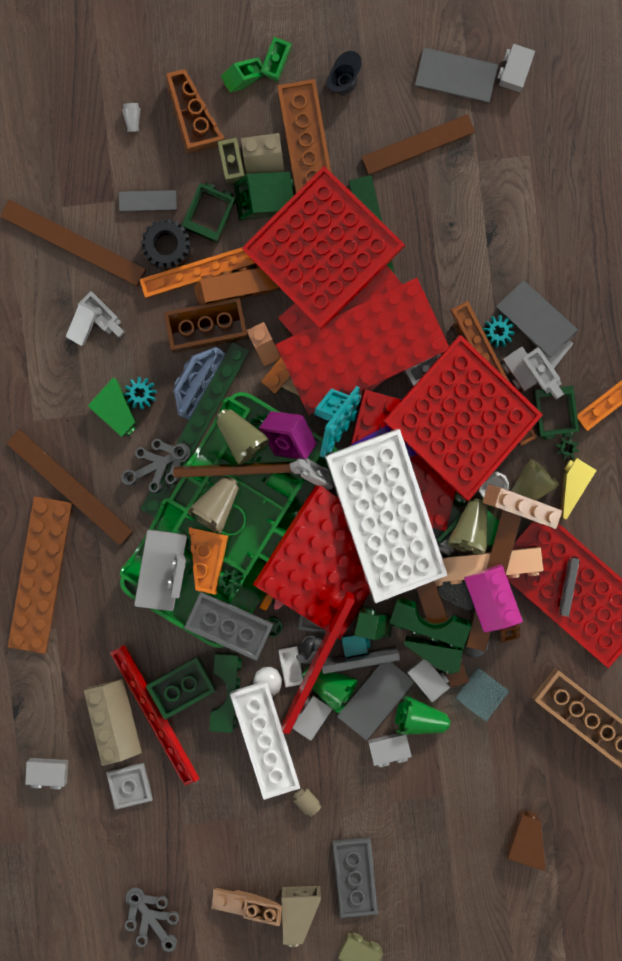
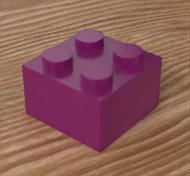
M271 411L259 427L260 431L268 437V445L274 456L305 460L317 444L304 417L299 414Z

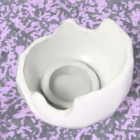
M494 471L479 488L484 498L488 485L509 490V481L505 475Z
M263 667L255 673L253 685L267 681L272 697L279 693L282 677L278 670L272 667Z

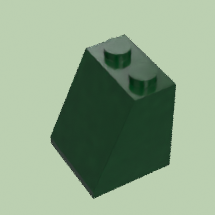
M290 172L247 174L233 183L239 221L273 217L293 197V179L290 176Z

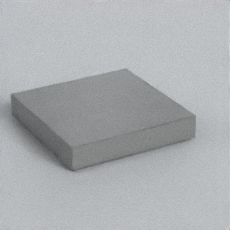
M144 763L106 772L115 810L153 800Z

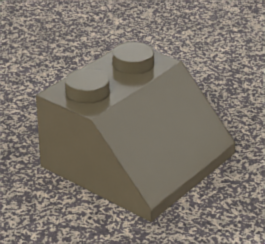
M279 133L241 138L246 175L284 172Z

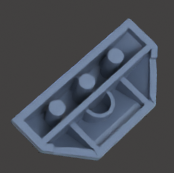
M217 347L191 356L185 363L181 376L175 381L173 393L178 415L187 420H190L226 355Z

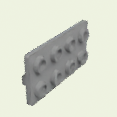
M147 530L134 602L136 607L167 611L174 610L175 599L180 596L186 562L184 549L187 537L185 534Z

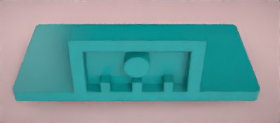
M356 386L350 395L330 389L315 408L314 415L324 420H329L325 427L320 457L324 458L328 452L331 453L335 442L340 441L343 431L346 432L350 422L355 421L358 412L356 407L361 399V395H359L360 387Z

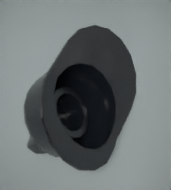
M347 51L337 58L327 78L329 90L345 96L357 87L358 74L362 65V59L357 52Z

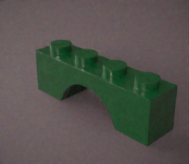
M399 596L389 621L395 628H405L411 630L415 635H425L433 641L446 642L453 648H464L471 629V621L452 615L447 621L442 623L427 622L419 615L416 602Z
M215 653L213 674L219 676L225 682L227 698L222 705L211 710L209 731L233 733V728H237L238 718L234 716L235 708L230 692L240 689L241 678H237V672L241 670L242 659H238L239 654Z

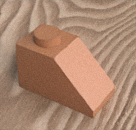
M264 322L247 330L264 367L281 358Z

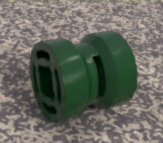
M276 616L268 617L266 620L273 623L268 636L276 637L281 633L283 623Z

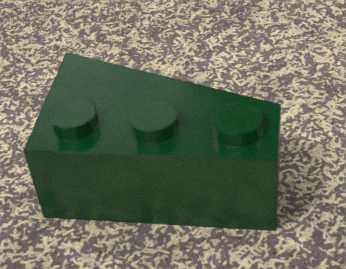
M362 605V608L358 609L355 617L354 636L372 640L390 638L393 626L389 623L391 614L374 611L373 607Z

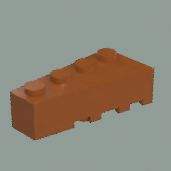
M182 69L166 73V84L186 154L218 146V141H223L225 138L219 131L216 122L211 117L186 70Z
M257 266V269L251 270L250 267L238 269L239 272L236 273L224 271L220 273V276L213 277V274L201 276L202 279L195 284L194 290L198 305H203L209 302L228 300V298L240 297L242 299L247 294L252 297L270 293L279 289V286Z

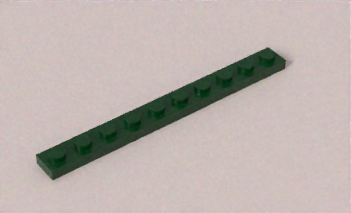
M234 342L230 345L176 445L179 443L187 445L191 452L189 459L182 462L181 466H184L192 457L250 352ZM183 450L179 453L180 457L184 454ZM173 462L167 464L160 483L162 486L159 493L150 491L140 509L153 517H156L161 507V502L170 497L176 484H168L165 480L166 475L170 473ZM173 476L170 477V482L174 480ZM157 484L153 486V490L157 489Z

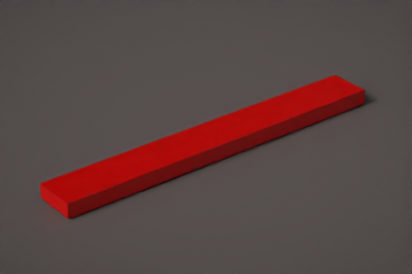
M346 591L281 724L283 733L290 734L355 602L354 595L351 592Z
M123 645L110 652L184 786L199 780V776L167 719L164 720L147 690V684L126 646Z

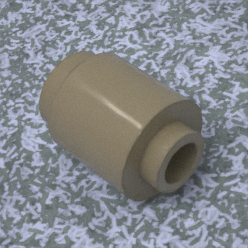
M300 788L294 794L295 799L293 802L305 815L308 814L312 817L320 810V801L308 788L304 790Z

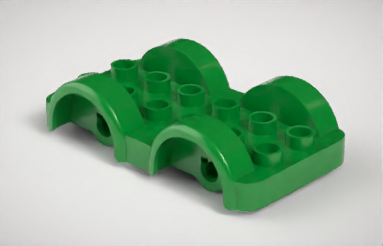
M238 392L231 397H226L222 401L219 411L220 413L224 409L227 411L231 409L249 423L253 418H257V414H266L268 416L271 411L279 412L253 395L244 392ZM217 417L193 456L184 466L238 464L216 423ZM312 432L317 444L307 459L329 470L326 458L320 457L323 438ZM267 444L261 451L258 450L255 456L246 463L295 462L297 459L274 456ZM335 446L331 453L338 451ZM270 473L182 477L170 498H166L161 502V507L148 529L185 534L187 537L184 549L186 562L180 596L175 599L173 611L149 609L204 643L213 647H224L184 629L201 592L195 590L189 527L214 532L199 523L197 515L192 517L187 511L222 477L227 478L229 476L238 482L237 486L239 489L225 526L220 533L228 535L220 576L225 574V570L230 573L233 570L238 571L237 576L244 578L241 580L243 588H239L237 594L231 590L229 594L224 593L225 588L218 586L216 594H206L252 614L265 593L254 586L253 583L316 486L302 478L301 474ZM146 534L130 559L120 569L121 588L125 594L134 600Z

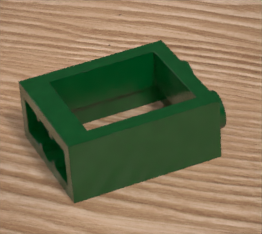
M199 183L181 226L189 232L218 244L236 200L233 194L223 190L220 192L215 190L216 187L209 183H205V185ZM203 193L228 203L217 232L191 222Z
M574 386L559 387L567 397L570 428L544 431L541 417L536 422L538 437L543 436V439L547 440L555 439L557 434H562V437L574 436V432H579ZM543 389L532 391L534 406L541 412L540 398L553 397L551 392L547 394Z

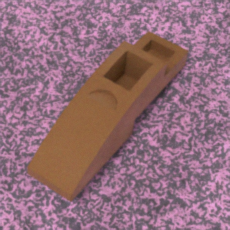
M213 889L212 909L242 915L244 919L280 926L282 912L280 904L240 890Z

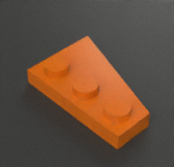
M189 527L195 590L216 594L228 535Z

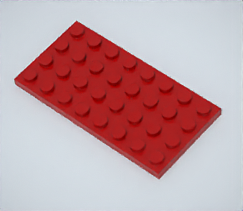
M418 278L335 316L322 330L316 325L275 344L308 415L315 412V408L330 389L350 395L356 386L360 387L361 391L443 353L449 348Z
M532 521L515 540L513 550L540 547L543 571H540L539 575L528 576L527 573H521L520 577L508 578V575H506L508 582L609 669L622 654V578L559 523L557 528L554 529ZM571 557L580 559L570 614L567 617L560 615L558 612L568 559Z

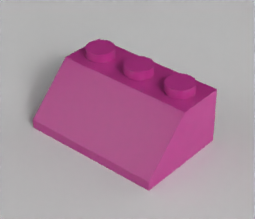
M501 564L464 577L484 633L504 629L523 622Z

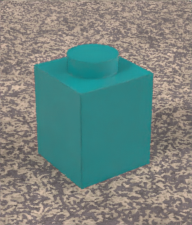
M354 634L342 636L345 657L368 653L367 648H371L370 640L367 638L354 636Z

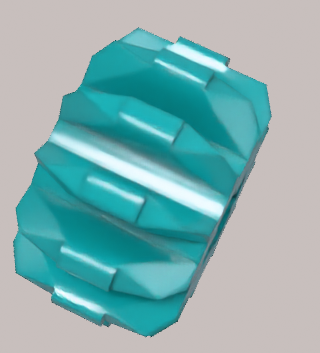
M501 315L497 317V321L492 316L490 317L491 323L488 321L484 322V325L488 328L482 329L484 333H487L486 337L490 339V345L494 342V348H498L500 342V345L505 347V341L508 343L512 341L509 336H513L515 332L509 331V329L514 326L513 324L506 325L509 321L508 318L502 322ZM495 327H497L498 330H502L500 337L498 334H494V331L496 330Z
M137 377V384L131 379L130 383L133 386H125L130 392L124 393V396H131L127 403L130 404L134 401L133 408L135 409L139 404L140 409L143 410L144 403L151 407L149 399L156 401V398L152 397L151 394H156L157 390H150L155 384L150 383L147 385L149 382L148 378H145L142 383L141 377ZM138 389L145 390V393H143L145 394V396L143 398L140 396H136V394H138Z

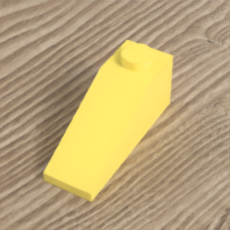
M578 458L569 460L564 467L566 472L563 476L561 518L566 520L597 471Z

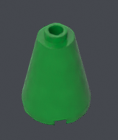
M309 667L305 669L302 677H305ZM321 669L312 690L339 714L345 707L342 703H345L347 700L349 701L358 680L337 672L324 674Z
M409 696L402 697L404 702L398 704L395 716V724H398L399 729H395L397 734L444 733L449 729L450 719L447 714Z

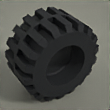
M160 219V222H152L153 225L151 227L148 226L146 233L142 235L141 245L143 246L142 250L145 257L153 266L159 269L169 270L177 268L179 265L182 266L183 262L188 260L189 253H191V240L186 229L177 221L173 222L172 219H168V221ZM163 235H173L178 241L176 250L169 255L159 254L155 247L157 240Z

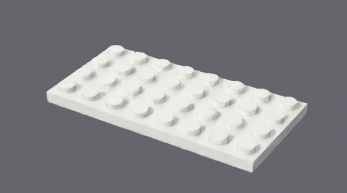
M400 429L325 455L375 603L448 576Z

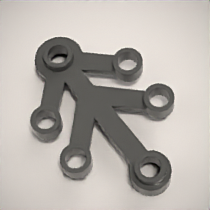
M154 439L151 444L154 450H164L171 453L165 457L148 452L143 447L137 448L135 451L137 458L141 460L147 459L153 461V463L137 471H124L122 482L128 486H134L137 484L138 479L156 471L153 481L149 484V490L153 493H159L162 489L160 483L167 464L173 462L170 473L166 475L165 480L170 485L177 484L178 478L174 477L172 482L169 479L173 476V468L181 466L182 462L189 459L191 452L187 445L179 443L171 446L160 439ZM160 442V447L156 448V444ZM143 450V456H139L140 451ZM183 450L184 454L180 457L179 453ZM134 476L133 481L130 482V477ZM157 484V489L153 490V486Z
M131 888L126 894V902L130 905V910L125 923V929L127 931L135 930L137 926L135 918L138 908L142 913V920L136 944L139 947L146 946L148 942V925L150 924L162 941V949L166 952L175 950L177 945L176 937L167 935L156 919L167 920L169 924L174 925L179 920V914L175 911L152 910L145 904H156L159 909H164L168 904L167 897L145 895L142 889ZM137 895L139 900L134 901L132 896ZM162 899L165 901V904L160 905L158 901ZM175 915L177 919L172 921L170 916ZM133 922L134 927H129L127 923ZM139 938H144L145 942H139ZM166 942H171V943H172V946H171V947H167V946L165 945V943H166Z

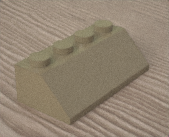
M119 679L87 687L84 690L102 766L141 754L142 750L125 680Z

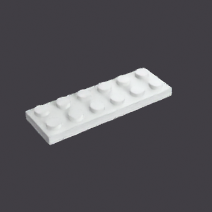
M263 681L231 691L230 696L263 799L300 789L268 682Z

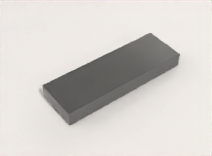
M177 191L119 192V211H177Z
M570 557L568 559L558 612L562 616L569 617L580 561L577 558Z

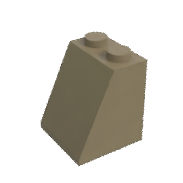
M320 886L282 887L283 945L297 947L299 944H303L321 901Z

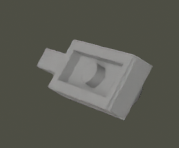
M92 291L79 302H83L98 311L95 322L109 335L114 332L121 338L125 334L119 327L122 323L119 318Z
M539 347L522 358L543 391L547 394L551 392L556 400L564 395L559 388L562 384L560 377Z
M297 459V461L290 463L291 471L295 474H301V477L317 486L320 485L326 490L333 488L330 470L309 459Z

